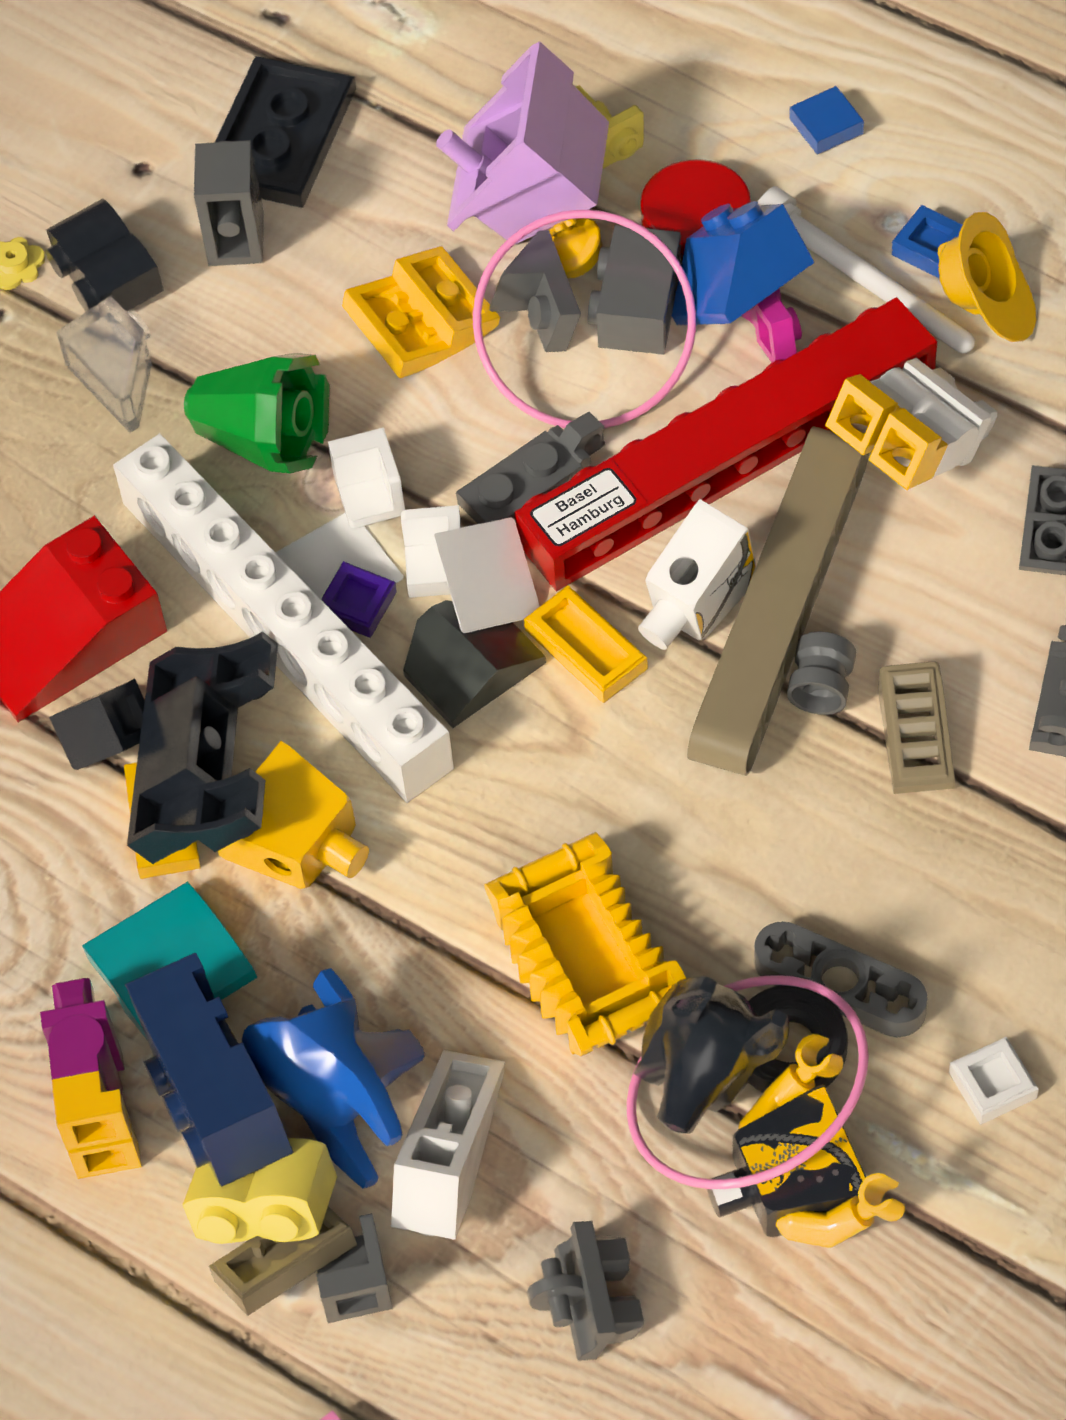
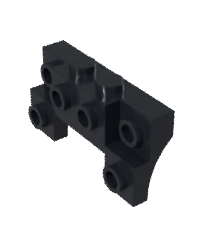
M263 631L249 639L221 647H174L149 663L127 846L151 864L187 848L197 840L212 851L217 852L240 839L250 836L262 826L266 780L250 768L232 776L238 708L252 700L262 698L268 691L274 688L278 643Z

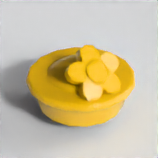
M589 218L569 219L554 225L549 230L567 278H576L584 275L598 262L602 241L601 230L595 221Z

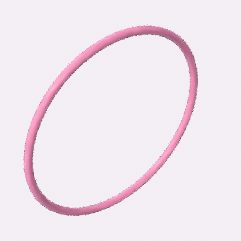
M563 211L535 220L521 228L493 255L483 272L475 295L473 308L475 343L482 364L490 379L511 403L535 419L565 428L571 420L550 416L526 404L505 385L494 369L486 351L481 326V312L486 287L493 271L507 251L529 233L550 223L575 218H593L620 224L642 235L662 252L673 267L681 283L688 312L686 342L679 363L665 385L652 398L636 409L618 417L599 420L604 425V428H609L626 423L646 413L657 405L678 382L689 361L695 340L696 309L694 296L685 271L678 259L656 235L645 227L620 215L604 211Z
M782 975L753 977L724 985L734 991L764 985H788L805 988L832 1001L841 1009L851 1023L856 1035L859 1055L855 1083L839 1115L810 1146L771 1169L740 1178L706 1179L683 1174L661 1162L648 1148L641 1135L636 1114V1101L641 1078L633 1072L627 1096V1119L632 1139L645 1160L657 1171L679 1183L705 1189H731L773 1179L804 1163L822 1149L842 1128L851 1115L863 1090L868 1070V1044L864 1028L853 1008L840 995L817 982Z

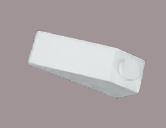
M443 1050L394 1164L391 1227L414 1231L427 1236L456 1238L471 1200L504 1075L505 1061Z

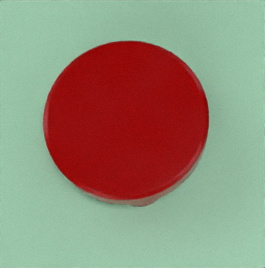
M694 159L670 164L655 173L643 189L641 195V226L646 229L681 232V255H683L686 239L703 227L701 219L710 211L725 204H730L732 208H740L750 203L749 189L744 180L735 171L717 162Z

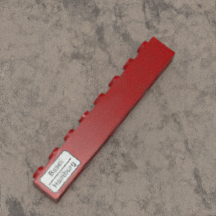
M898 297L879 307L866 309L855 321L833 333H825L818 336L808 347L787 359H779L772 362L762 373L741 385H734L724 389L714 400L691 413L684 412L679 414L659 431L644 439L631 441L611 458L596 466H588L581 469L570 481L546 494L541 493L530 498L523 507L515 511L516 526L525 554L556 592L685 519L699 499L707 504H711L799 454L813 426L830 430L825 424L845 379L861 374L871 382L879 379L893 368L899 367L903 369L906 361L917 358L934 370L938 341Z

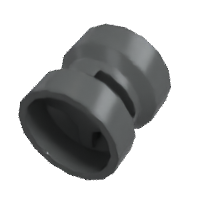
M821 631L803 635L798 640L795 652V663L798 666V670L791 674L787 690V698L797 708L813 714L828 715L842 711L846 707L849 684L845 677L849 676L853 671L856 658L854 645L846 638L834 633Z

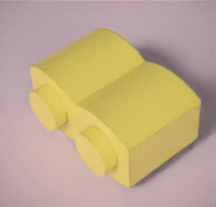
M288 1138L293 1151L292 1154L222 1187L218 1183L209 1164L199 1168L196 1167L183 1202L184 1210L195 1237L213 1243L225 1244L246 1241L255 1236L277 1242L306 1240L318 1235L337 1179L326 1144L310 1139Z

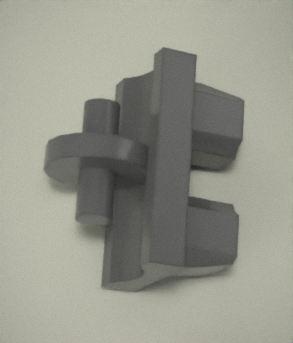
M593 1221L573 1222L570 1226L572 1236L555 1248L556 1258H548L541 1262L543 1279L533 1283L528 1288L527 1296L529 1305L533 1309L551 1311L554 1327L570 1325L577 1361L596 1360L608 1344L634 1339L643 1327L644 1319L640 1301L635 1295L609 1297L606 1281H622L629 1272L630 1257L626 1239L623 1237L596 1236Z

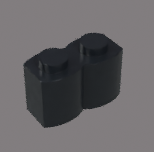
M102 198L46 229L51 243V247L45 249L46 256L52 268L61 279L69 275L73 280V291L87 313L96 310L106 322H109L164 291L156 263L142 243L129 232L120 216L105 199Z

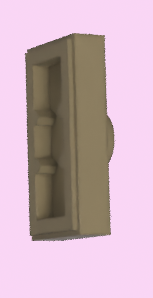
M327 1207L318 1235L306 1240L277 1242L255 1236L209 1265V1269L214 1282L249 1316L356 1246L357 1243L352 1228L330 1207Z

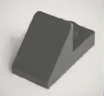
M540 230L502 273L489 309L492 312L528 310L529 323L532 329L538 331L545 352H563L568 348L581 312L549 230Z

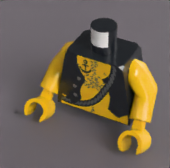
M812 1034L804 1037L799 1042L796 1049L798 1065L791 1064L763 1092L740 1121L738 1130L733 1134V1160L737 1169L711 1179L740 1178L771 1169L810 1146L834 1122L838 1113L824 1084L815 1087L814 1081L817 1075L824 1078L834 1077L843 1068V1059L836 1054L828 1055L819 1065L816 1062L819 1050L827 1045L829 1038ZM843 1126L816 1154L782 1175L758 1184L740 1188L707 1189L712 1206L719 1218L753 1206L766 1236H784L790 1241L827 1248L834 1247L870 1227L874 1222V1216L887 1221H896L903 1216L905 1211V1205L896 1199H888L881 1203L884 1194L890 1189L896 1188L899 1182L882 1173H875L866 1177Z

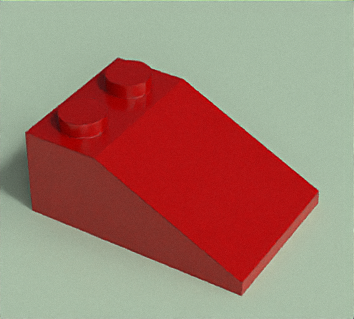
M95 515L45 544L0 591V700L18 723L167 632L157 592Z

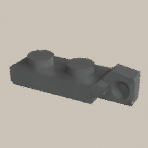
M587 412L568 423L564 430L559 425L550 428L548 432L545 430L456 491L457 504L477 524L506 518H513L516 523L515 511L523 507L530 498L537 494H546L570 481L578 471L591 464V455L605 446L604 425L590 412Z

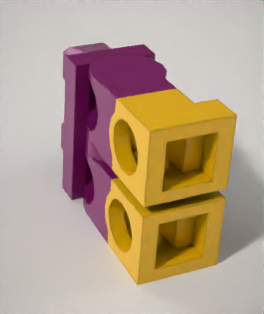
M90 978L56 983L52 985L55 1009L42 1011L40 1016L42 1030L48 1043L56 1124L66 1150H68V1155L77 1178L81 1179L140 1168L142 1166L139 1144L122 1098L123 1086L118 1075V1071L125 1070L123 1053L105 1001L95 1002L94 989Z

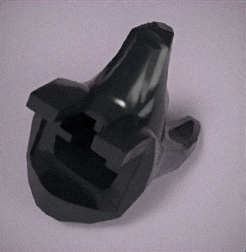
M706 976L682 979L673 984L650 1014L643 1035L641 1061L637 1064L634 1071L636 1076L648 1083L658 1086L664 1083L663 1097L657 1116L660 1122L667 1129L678 1134H691L707 1110L717 1112L726 1105H729L745 1088L755 1067L775 1059L783 1050L789 1035L788 1015L779 1010H772L758 1017L745 996L733 989L717 984V981Z

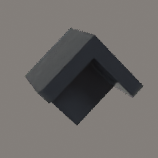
M136 679L87 698L49 717L74 770H79L139 744L145 699Z

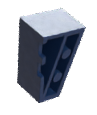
M196 952L125 984L154 1057L143 1061L157 1094L159 1096L163 1095L162 1099L177 1131L179 1132L189 1127V1129L182 1131L181 1134L196 1167L199 1168L209 1164L218 1183L222 1187L292 1154V1148L275 1104L243 1042L238 1043L225 1020L228 1018L227 1011L220 998H214L205 975L204 967Z

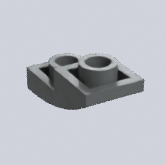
M1032 465L1019 570L1066 576V469Z

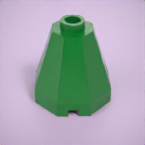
M291 353L273 356L197 376L193 386L185 394L184 412L196 434L270 472L291 474L313 468L317 456L306 454L313 440L321 444L325 441L329 429L330 384L325 375L314 373L312 367L320 365L315 354Z

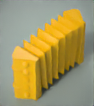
M597 832L569 845L563 843L562 848L520 868L513 867L511 872L484 884L496 917V922L500 929L504 931L505 945H510L512 963L518 964L520 983L530 984L531 1001H540L543 1019L555 1017L556 1034L568 1033L569 1049L572 1055L577 1054L582 1057L592 1052L593 1046L600 1048L606 1044L614 1045L617 1039L627 1035V1030L633 1032L644 1027V1022L648 1023L650 1014L672 985L679 980L686 979L677 961H664L663 946L651 948V933L643 934L642 920H632L631 903L625 902V887H621L620 875L613 874L612 852Z

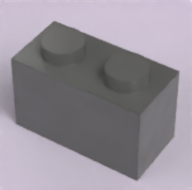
M251 140L195 144L194 199L208 266L263 263L264 212Z
M615 225L610 247H601L599 252L597 279L602 280L603 283L601 291L592 290L588 307V323L597 325L598 348L664 355L679 280L678 276L666 257L650 241L625 226ZM648 229L671 250L681 264V232Z

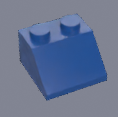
M754 201L740 208H732L730 204L722 205L707 213L701 219L703 227L686 239L681 266L685 271L694 296L696 325L732 323L815 263L783 204L760 206L757 201ZM678 280L671 316L676 325H688L686 299L681 283Z

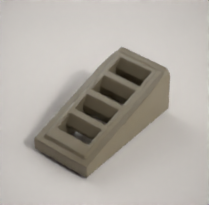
M932 661L883 666L879 670L878 695L893 793L954 789L955 777L939 663ZM927 711L930 713V716L898 719V714ZM932 735L934 740L901 743V738ZM937 757L938 765L904 768L903 760Z

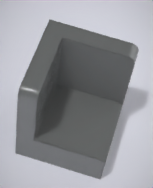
M372 1213L359 1216L363 1235L355 1236L357 1245L317 1271L320 1296L328 1323L393 1309Z

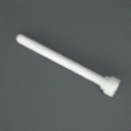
M774 186L767 190L758 200L760 206L783 204L805 246L886 303L898 297L931 334L957 352L968 353L973 349L975 339L970 332L801 217V209L796 206V199Z

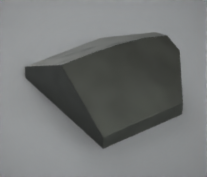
M445 600L431 606L417 619L403 672L404 677L452 728H455L546 664V656L513 622L463 633L459 626L453 601Z

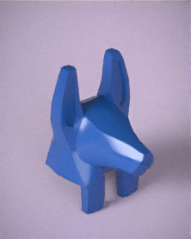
M329 968L320 971L313 984V988L325 1007L316 1009L312 1004L302 1007L298 1016L291 1019L281 1016L264 1018L247 1026L243 1032L242 1042L265 1087L303 1116L316 1140L326 1144L331 1160L356 1184L364 1189L375 1185L379 1177L358 1138L354 1119L360 1114L386 1146L399 1142L403 1134L386 1087L424 1059L425 1053L420 1042L410 1030L395 1029L385 1032H365L359 1030L355 998L338 975Z

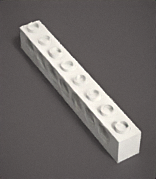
M160 433L113 464L123 504L250 638L263 631L278 643L276 666L406 803L454 769L449 731Z

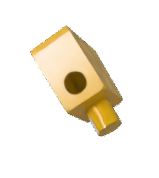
M280 741L255 771L266 780L261 828L250 836L219 850V856L300 889L310 887L326 866L331 867L347 878H353L364 866L369 854V848L351 837L356 822L350 798L288 744Z

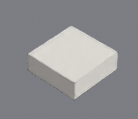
M1007 1037L950 1063L949 1074L980 1125L1037 1099L1038 1087Z

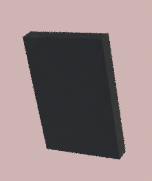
M255 56L214 143L251 140L261 199L303 208L356 91L355 77Z

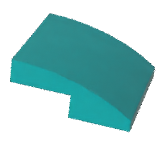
M188 881L82 945L91 965L116 994L123 1011L145 1038L146 1035L125 984L195 952L204 967L205 975L214 998L219 997L220 1000H223L258 978L253 967L231 935Z

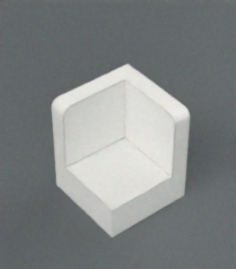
M384 427L328 441L334 478L349 526L357 528L400 517L401 512L405 510L402 485Z
M459 505L403 510L401 512V524L405 545L409 598L450 595L434 540V534L462 528Z

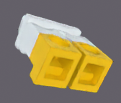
M914 358L906 361L903 369L899 367L893 368L879 379L871 382L861 374L845 379L825 426L860 454L866 455L871 453L869 461L903 488L909 490L953 469L957 465L964 466L971 463L981 441L988 437L997 418V411L985 401L973 402L961 393L956 387L955 378L939 367L932 370L920 360ZM852 424H862L868 428L864 434L855 429ZM894 457H903L911 460L908 467H905L898 463Z

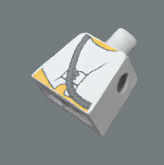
M701 499L698 500L646 577L645 581L653 609L638 627L639 632L644 638L658 648L665 650L681 630L697 640H704L745 595L756 568L748 528Z

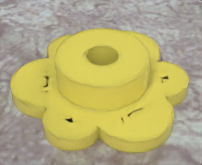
M22 237L13 238L10 242L0 241V289L12 290L18 287L22 281L29 283L36 280L38 277L37 268L45 262L43 249L36 245H28L27 240Z

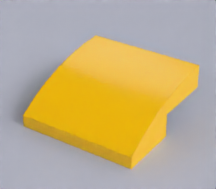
M442 246L395 260L392 276L345 290L342 307L399 379L434 366L475 343L473 308L477 288ZM483 298L481 312L483 337L499 325L501 318L497 312L490 311V304L485 298Z

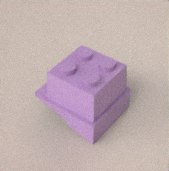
M540 41L532 45L502 75L501 84L503 87L464 126L462 139L450 129L444 131L437 139L436 146L458 164L447 226L453 231L464 220L474 216L508 240L521 228L545 216L563 211L590 210L597 206L609 121L572 84L574 72ZM562 221L540 227L523 237L516 244L534 236L538 231L548 230Z

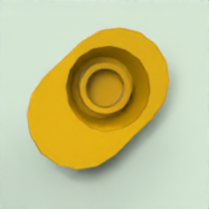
M975 212L965 219L959 236L938 247V270L941 285L952 303L971 314L982 315L987 325L999 337L1010 342L1025 341L1033 333L1036 324V305L1030 287L1017 262L1006 229L996 217L988 212Z

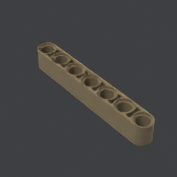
M815 426L810 429L696 717L688 745L687 757L689 760L748 776L752 769L795 657L798 640L805 631L868 462L869 453L866 455L860 454L833 431Z

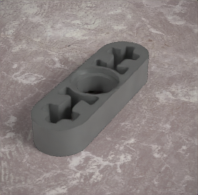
M790 922L769 924L756 937L754 964L759 976H793L826 986L822 981V976L828 969L838 966L846 967L856 974L858 982L848 991L834 992L840 995L853 1008L862 1025L891 1037L911 1035L922 1026L926 1016L927 992L922 982L915 976ZM784 945L793 947V957L786 956L782 963L772 960V951L779 952ZM814 955L817 957L812 966V975L808 978L804 976L805 965L810 967L811 956ZM870 980L876 982L875 993L870 992L869 1003H864L863 1001L868 992V982ZM898 995L909 998L908 1008L902 1007L897 1014L887 1011L888 1001L894 1002ZM835 1005L840 1011L841 1015L846 1017V1015L841 1011V1009L837 1005Z

